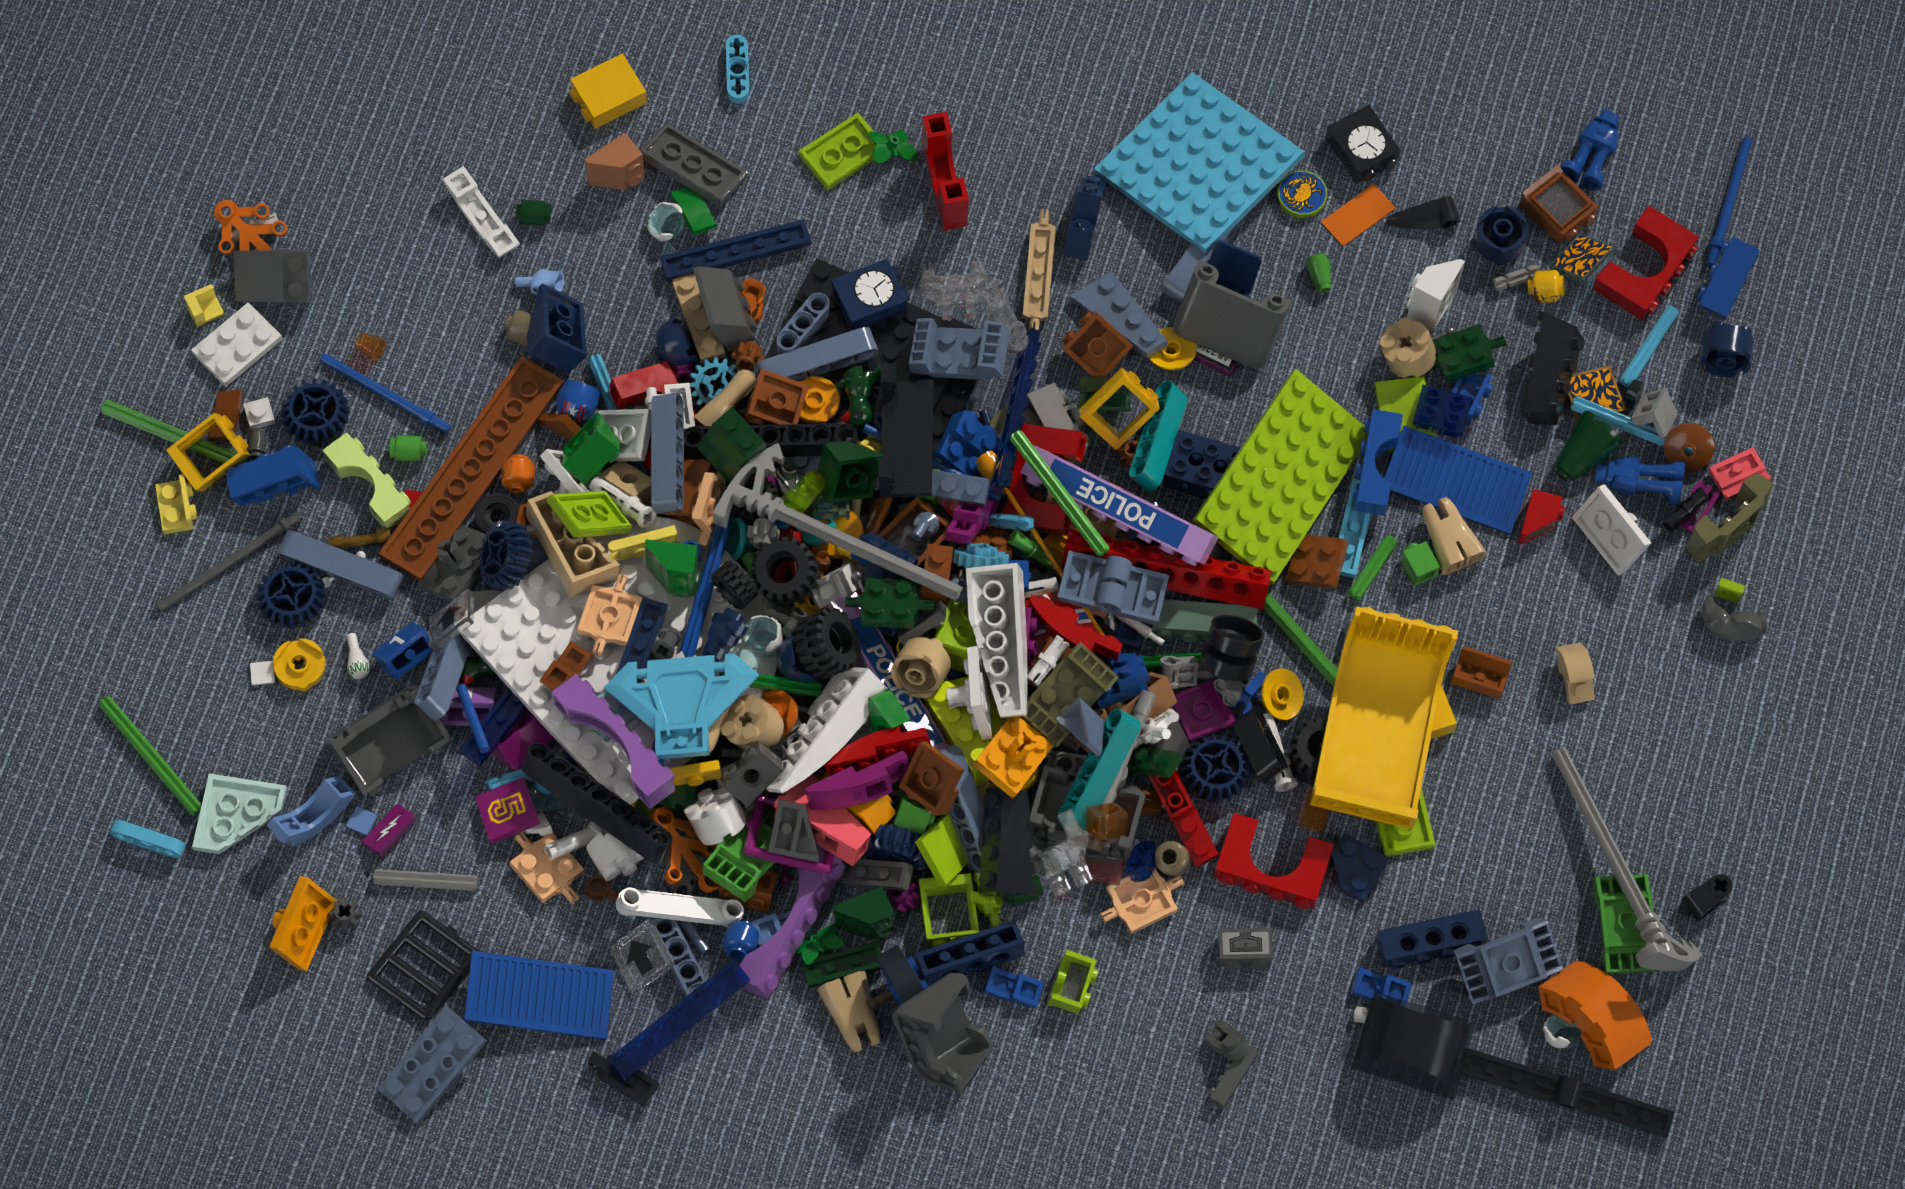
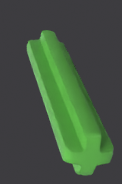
M1390 535L1384 537L1349 589L1348 595L1357 601L1362 598L1396 547L1397 540Z

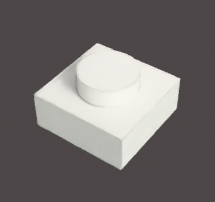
M268 397L243 404L250 429L275 424Z

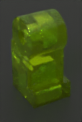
M809 471L797 482L795 491L790 488L780 498L784 500L785 506L804 513L823 490L825 480L817 471Z

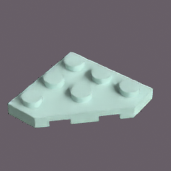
M209 773L192 845L193 850L220 854L268 823L271 818L282 814L287 792L286 785Z

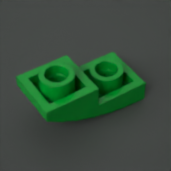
M688 187L670 192L671 201L681 207L682 221L693 235L716 228L714 218L700 194Z

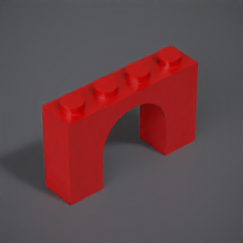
M947 112L922 116L921 144L943 231L966 227L968 225L969 198L964 178L956 177L952 155V130Z
M1649 205L1635 223L1632 235L1659 252L1664 261V269L1652 277H1638L1608 260L1595 278L1592 288L1642 321L1648 313L1652 315L1659 305L1657 301L1661 295L1665 297L1673 285L1670 282L1674 276L1676 278L1680 277L1686 267L1684 262L1687 258L1692 260L1699 249L1696 246L1699 236Z
M666 361L612 377L608 391L617 410H623L627 408V405L636 406L645 403L647 388L655 387L657 394H664V385L678 384V378L675 370L671 369ZM694 417L695 426H698V420ZM651 439L649 440L645 461H642L648 475L651 474ZM696 440L691 444H697L699 440ZM684 446V458H686V459H692V460H698V459H700V458H692V457H690V456L688 455V453L686 452V449H685V446Z
M1029 424L1022 425L1021 431L1033 446H1038L1064 460L1083 462L1087 437L1081 431ZM1017 450V455H1014L1012 458L1011 468L1013 475L1012 480H1009L1010 483L1007 485L1008 489L1026 516L1034 518L1035 530L1042 533L1068 536L1071 520L1060 505L1039 502L1031 497L1029 482L1025 481L1027 476L1020 473L1026 460ZM1008 498L1007 505L1003 506L1002 514L1019 515Z
M1233 813L1215 869L1214 878L1225 885L1231 886L1235 884L1242 886L1244 890L1250 893L1261 892L1267 894L1269 898L1276 901L1286 900L1293 902L1296 907L1301 909H1314L1334 844L1309 836L1299 866L1286 876H1269L1257 869L1250 855V848L1259 820Z

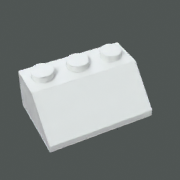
M1459 259L1428 266L1422 275L1418 273L1411 284L1413 288L1408 296L1410 299L1406 305V309H1408L1407 318L1422 323L1428 331L1433 333L1457 293L1465 261Z

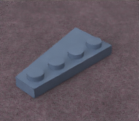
M1113 272L1106 274L1070 295V301L1076 306L1080 305L1086 310V313L1088 311L1093 313L1097 310L1117 331L1133 344L1132 348L1144 357L1148 358L1168 346L1166 338Z

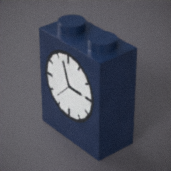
M888 258L832 279V292L850 331L873 325L907 311V301H910L908 291L905 287L900 286L898 270L895 265H890Z

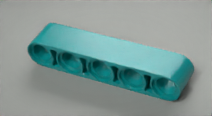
M1170 380L1162 382L1155 391L1159 397V410L1145 422L1129 470V476L1146 492L1154 491L1162 482L1188 402L1187 396Z
M1118 708L1109 713L1104 722L1102 754L1097 757L1089 751L1058 812V821L1061 824L1081 834L1090 828L1141 727L1139 719Z

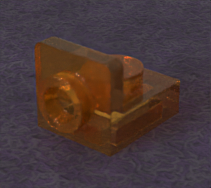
M1308 790L1297 826L1322 833L1329 810L1311 806L1310 801L1313 790Z

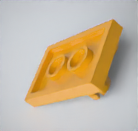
M1020 716L1008 717L972 765L1013 799L1054 745Z
M300 876L286 909H279L273 916V927L277 930L269 948L298 970L307 971L330 919L329 912L334 909L333 902L337 903V900L310 878Z

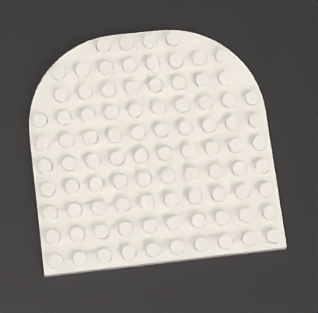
M656 516L654 522L647 528L640 527L633 518H626L633 527L628 534L592 536L591 538L596 543L599 542L605 548V553L609 556L608 544L611 541L675 525L678 543L682 544L688 540L698 543L701 532L696 527L684 522ZM710 537L708 548L703 549L701 553V561L698 562L694 597L687 596L681 598L668 594L646 568V556L617 561L620 565L618 575L622 574V579L624 575L629 578L624 589L626 592L668 604V611L662 627L672 626L678 629L682 636L678 646H675L674 656L680 651L712 537ZM724 550L720 566L726 561H732L733 564L736 563L739 569H741L742 567ZM548 559L528 573L524 580H520L519 586L505 590L456 626L457 631L584 772L631 805L639 797L633 790L631 764L627 755L612 738L603 732L583 724L569 722L555 707L551 693L553 690L539 682L553 660L557 661L570 641L574 642L594 656L579 676L582 681L587 680L594 688V694L598 698L603 697L611 708L610 711L614 715L619 714L627 725L626 728L630 732L634 731L638 734L646 750L652 748L655 732L603 688L616 675L626 646L606 643L602 656H598V652L597 655L592 653L596 640L577 633L590 591L570 598L552 563ZM616 581L611 582V583L606 584V585L601 586V587H604V588L614 587L615 584H616ZM714 586L694 657L702 656L703 649L709 639L708 631L715 612L723 614L726 607L745 616L743 623L747 625L748 621L754 616H767V605L771 602L758 590V596L744 609L739 610L734 608L733 604L730 605L726 598L723 599L721 597L722 594L718 593L717 587ZM768 630L752 633L746 642L741 637L736 646L728 652V654L734 653L758 674L772 676L777 674V649L771 652L765 651L768 644L776 639V635ZM652 654L651 660H661ZM748 687L741 696L756 695L762 699V694L768 690ZM720 731L718 738H720L723 735L722 731ZM693 757L664 759L662 767L682 766Z

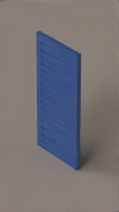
M1403 426L1398 446L1394 450L1384 479L1391 482L1390 491L1426 505L1431 503L1437 509H1440L1438 500L1447 497L1454 503L1462 518L1511 535L1532 472Z
M472 951L463 1020L606 1040L608 1038L607 1032L614 970Z

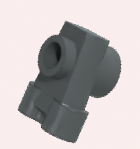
M1219 677L1214 681V688L1223 697L1225 705L1233 706L1240 701V695L1248 686L1249 681L1248 679L1232 681Z

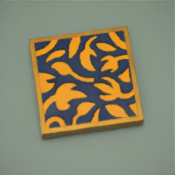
M1610 365L1572 375L1570 391L1566 394L1570 407L1573 399L1579 396L1618 413H1625L1626 408ZM1572 410L1577 423L1581 413Z

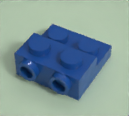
M964 410L952 415L934 455L946 465L966 475L979 477L980 473L977 470L976 460L988 451H993L995 454L1001 439L996 436V430L993 427L982 425L978 421L976 413Z
M1134 651L1121 654L1117 662L1111 660L1113 671L1119 678L1107 692H1104L1096 700L1100 710L1140 695L1141 690L1149 691L1146 682L1150 681L1142 655L1136 656Z

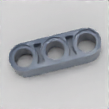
M814 293L810 295L779 332L776 340L778 355L806 346L828 320L829 299L825 294ZM822 306L824 309L816 311L813 307ZM801 324H806L809 327L806 329H800L797 326ZM787 342L793 344V346L789 348L784 347L782 345Z

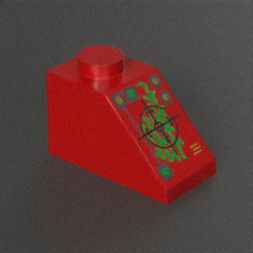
M1533 489L1518 544L1524 545L1553 530L1556 521H1562L1565 507L1561 506L1563 497Z

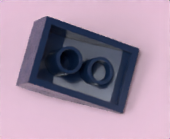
M542 283L538 289L527 333L528 354L535 359L544 361L554 368L570 374L587 356L583 303Z

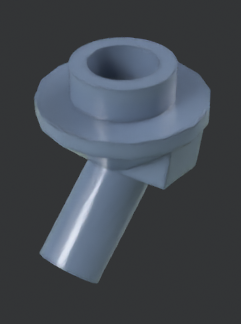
M931 512L919 514L914 521L915 530L911 534L912 539L920 541L922 537H932L939 530L937 516Z

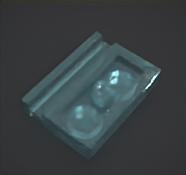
M812 484L813 519L838 520V517L846 516V520H850L849 501L827 503Z

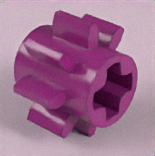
M911 881L908 891L889 890L888 896L892 899L890 902L891 907L903 913H906L907 910L915 909L921 898L919 893H917L919 886Z

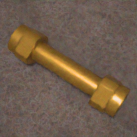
M390 528L376 529L377 533L341 538V535H334L329 537L328 541L329 545L341 550L343 548L379 543V546H384L391 537Z

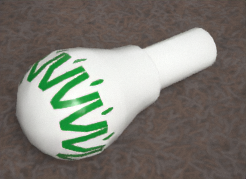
M350 633L346 636L350 650L348 653L347 670L354 679H364L370 673V663L359 648L356 634Z

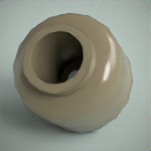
M519 310L513 316L509 315L507 317L504 329L508 330L507 337L510 341L527 347V333L532 317L531 313Z
M1175 841L1162 843L1156 849L1154 855V862L1157 868L1169 876L1183 874L1189 868L1191 862L1188 850L1182 844Z

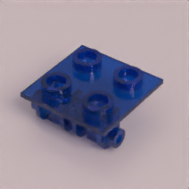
M1423 384L1412 425H1416L1418 429L1429 430L1432 427V433L1437 428L1440 435L1442 430H1444V435L1455 439L1456 436L1461 437L1472 397Z

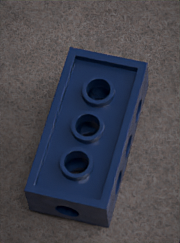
M1178 430L1164 474L1163 487L1207 499L1240 450V447Z

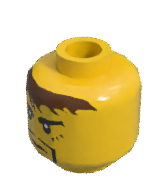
M1557 270L1536 271L1533 275V280H1528V294L1533 295L1537 303L1558 302L1561 296L1565 295L1564 276H1560Z

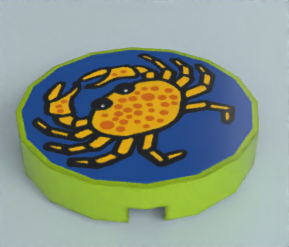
M1294 171L1287 174L1281 180L1277 196L1282 210L1288 215L1296 218L1312 217L1324 208L1327 199V188L1323 180L1316 174L1308 171Z

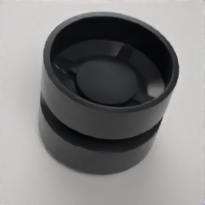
M1233 615L1216 616L1211 621L1207 635L1208 641L1204 645L1200 658L1201 665L1211 674L1232 681L1249 679L1256 665V655L1260 651L1264 632L1258 625L1245 618Z

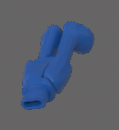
M1602 110L1600 115L1596 116L1580 133L1578 137L1580 148L1573 161L1565 160L1560 165L1562 171L1577 184L1590 152H1595L1591 164L1580 182V186L1585 190L1596 191L1602 188L1604 176L1600 173L1606 157L1612 156L1616 150L1618 140L1617 123L1620 117L1608 110Z
M1628 457L1609 461V464L1598 463L1595 482L1606 483V487L1610 485L1612 490L1632 496L1635 492L1663 494L1667 496L1669 504L1676 507V504L1681 499L1685 461H1676L1670 465L1640 464L1639 457ZM1639 477H1662L1670 479L1671 481L1639 479Z

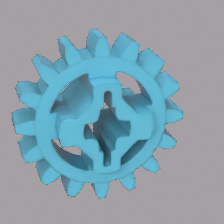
M713 357L711 364L707 359H704L703 367L698 364L694 366L698 372L697 374L690 373L689 376L694 379V382L690 383V387L694 388L691 397H698L696 405L708 404L728 385L725 376L728 373L731 380L737 374L733 371L736 367L735 364L728 367V359H723L719 363L718 358ZM716 367L714 374L710 376L703 374L706 370ZM718 377V383L721 385V388L715 389L713 392V385L710 384V381L716 380ZM699 384L705 388V397L701 393Z
M987 543L967 544L965 548H954L953 563H956L957 566H964V570L973 567L1008 564L1009 554L998 551L997 547L990 546Z

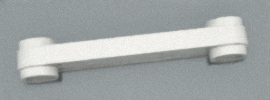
M632 887L622 890L616 899L617 911L625 916L635 915L728 927L734 922H739L744 914L743 905L734 899L723 900L638 890ZM625 899L631 901L632 904L626 902Z

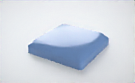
M356 806L346 826L367 836L378 816Z

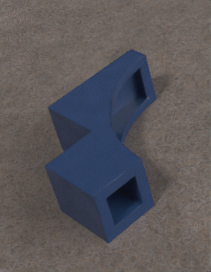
M1087 176V178L1082 177L1076 192L1072 219L1068 227L1064 256L1088 260L1106 187V182L1101 181V178L1097 176Z

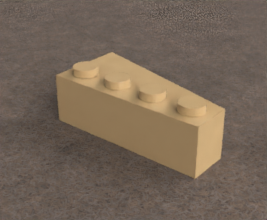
M552 491L528 499L526 517L570 598L590 591L592 585L601 587L617 581L620 566L614 558L611 559L605 553V548L599 542L596 543L591 537L574 538L547 503V499L553 494Z

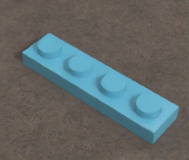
M1355 478L1352 480L1339 538L1346 539L1349 543L1340 576L1353 579L1356 578L1371 515L1370 513L1355 511L1357 502L1352 501L1354 486H1360V480Z

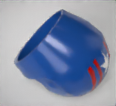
M566 380L557 396V410L559 414H568L577 424L584 423L594 414L599 403L600 391L578 381Z

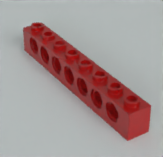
M1069 529L1061 566L1063 569L1065 568L1069 550L1106 560L1110 556H1119L1131 561L1134 567L1169 575L1166 590L1264 609L1271 570L1258 566L1238 564L1234 561L1228 562L1214 559L1212 557H1208L1205 565L1197 562L1196 566L1183 561V554L1177 551L1172 555L1160 549V546L1141 544L1132 540H1121L1108 535L1100 536L1109 546V550L1104 555L1098 556L1078 530Z

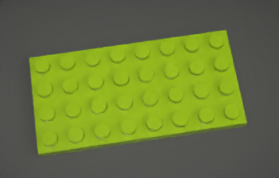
M1297 369L1291 371L1192 522L1217 536L1216 542L1244 565L1258 566L1271 570L1269 585H1272L1359 454L1362 440H1368L1369 433L1364 432L1365 426L1301 372Z

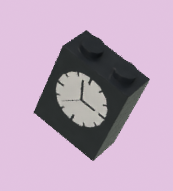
M1370 105L1327 126L1325 138L1356 184L1363 180L1369 181L1378 172L1384 169L1390 170L1397 165L1401 150Z

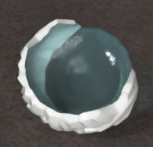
M662 202L655 206L652 213L649 214L648 230L660 242L668 241L678 236L684 229L685 219L682 209L678 204Z
M762 615L754 616L748 621L746 626L749 629L745 636H742L748 648L758 654L774 651L783 641L780 623L774 620L773 617L769 618Z
M1551 1015L1544 1023L1545 1039L1553 1047L1572 1048L1582 1040L1580 1037L1582 1032L1574 1023L1569 1025L1556 1015Z

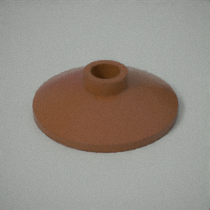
M1683 423L1672 428L1665 437L1664 454L1671 464L1676 461H1685L1684 471H1696L1705 467L1714 455V439L1710 432L1701 425ZM1690 447L1693 449V452L1688 454L1685 453L1684 449Z

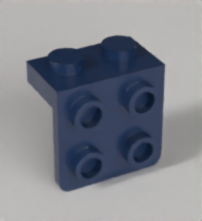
M1218 240L1214 245L1208 264L1218 270L1219 276L1216 284L1248 298L1250 297L1262 258L1228 242Z

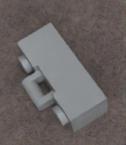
M1055 382L1027 394L1026 405L1036 415L1040 426L1080 431L1088 426L1080 418V408L1077 403L1065 406L1067 403L1066 395L1062 389L1058 390ZM1070 413L1072 414V416H1073V418H1074V420H1075V422H1076V423H1074V424L1072 423V421H1071V419H1070V417H1069V415H1068V414H1070ZM1088 437L1083 457L1087 455L1088 446L1090 445Z

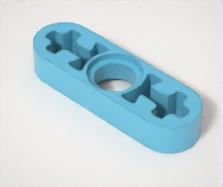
M732 35L726 41L727 96L731 102L736 104L744 103L749 98L748 42L742 35ZM734 44H739L740 57H735ZM739 64L745 69L742 73L735 74L731 71V67ZM736 82L741 84V94L739 95L735 92Z
M114 820L109 832L119 840L173 858H181L186 846L185 843L174 837L122 820Z

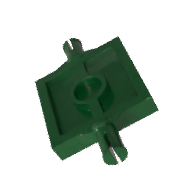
M1481 324L1433 339L1436 359L1430 370L1440 368L1445 374L1447 382L1495 367L1492 356L1493 349L1507 346L1504 335L1489 340L1484 335Z
M866 578L864 592L861 597L846 596L845 607L861 608V626L914 629L918 610L934 611L935 601L919 600L917 594L918 583L912 580Z

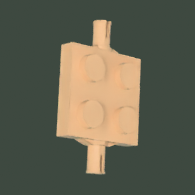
M719 472L717 476L714 473H704L703 480L698 486L696 505L692 508V519L701 532L698 544L702 549L708 548L710 537L713 536L716 526L713 521V513L727 489L726 480Z
M622 574L617 576L614 587L604 588L592 585L577 633L596 640L592 650L594 655H597L598 652V656H602L606 643L626 646L643 597L629 594L624 590L629 579L625 575L623 579Z
M520 832V835L518 834L515 840L524 850L510 861L511 868L542 903L562 893L570 904H574V901L576 902L579 896L570 886L574 880L584 874V868L570 853L559 856L554 860L548 859L549 856L545 853L544 845L558 840L553 833L545 835L540 840L532 843L524 832Z
M1152 864L1119 880V884L1107 886L1106 891L1113 901V907L1100 913V916L1104 923L1119 917L1125 923L1130 934H1133L1178 911L1172 899L1171 890L1184 885L1183 879L1178 875L1165 881Z

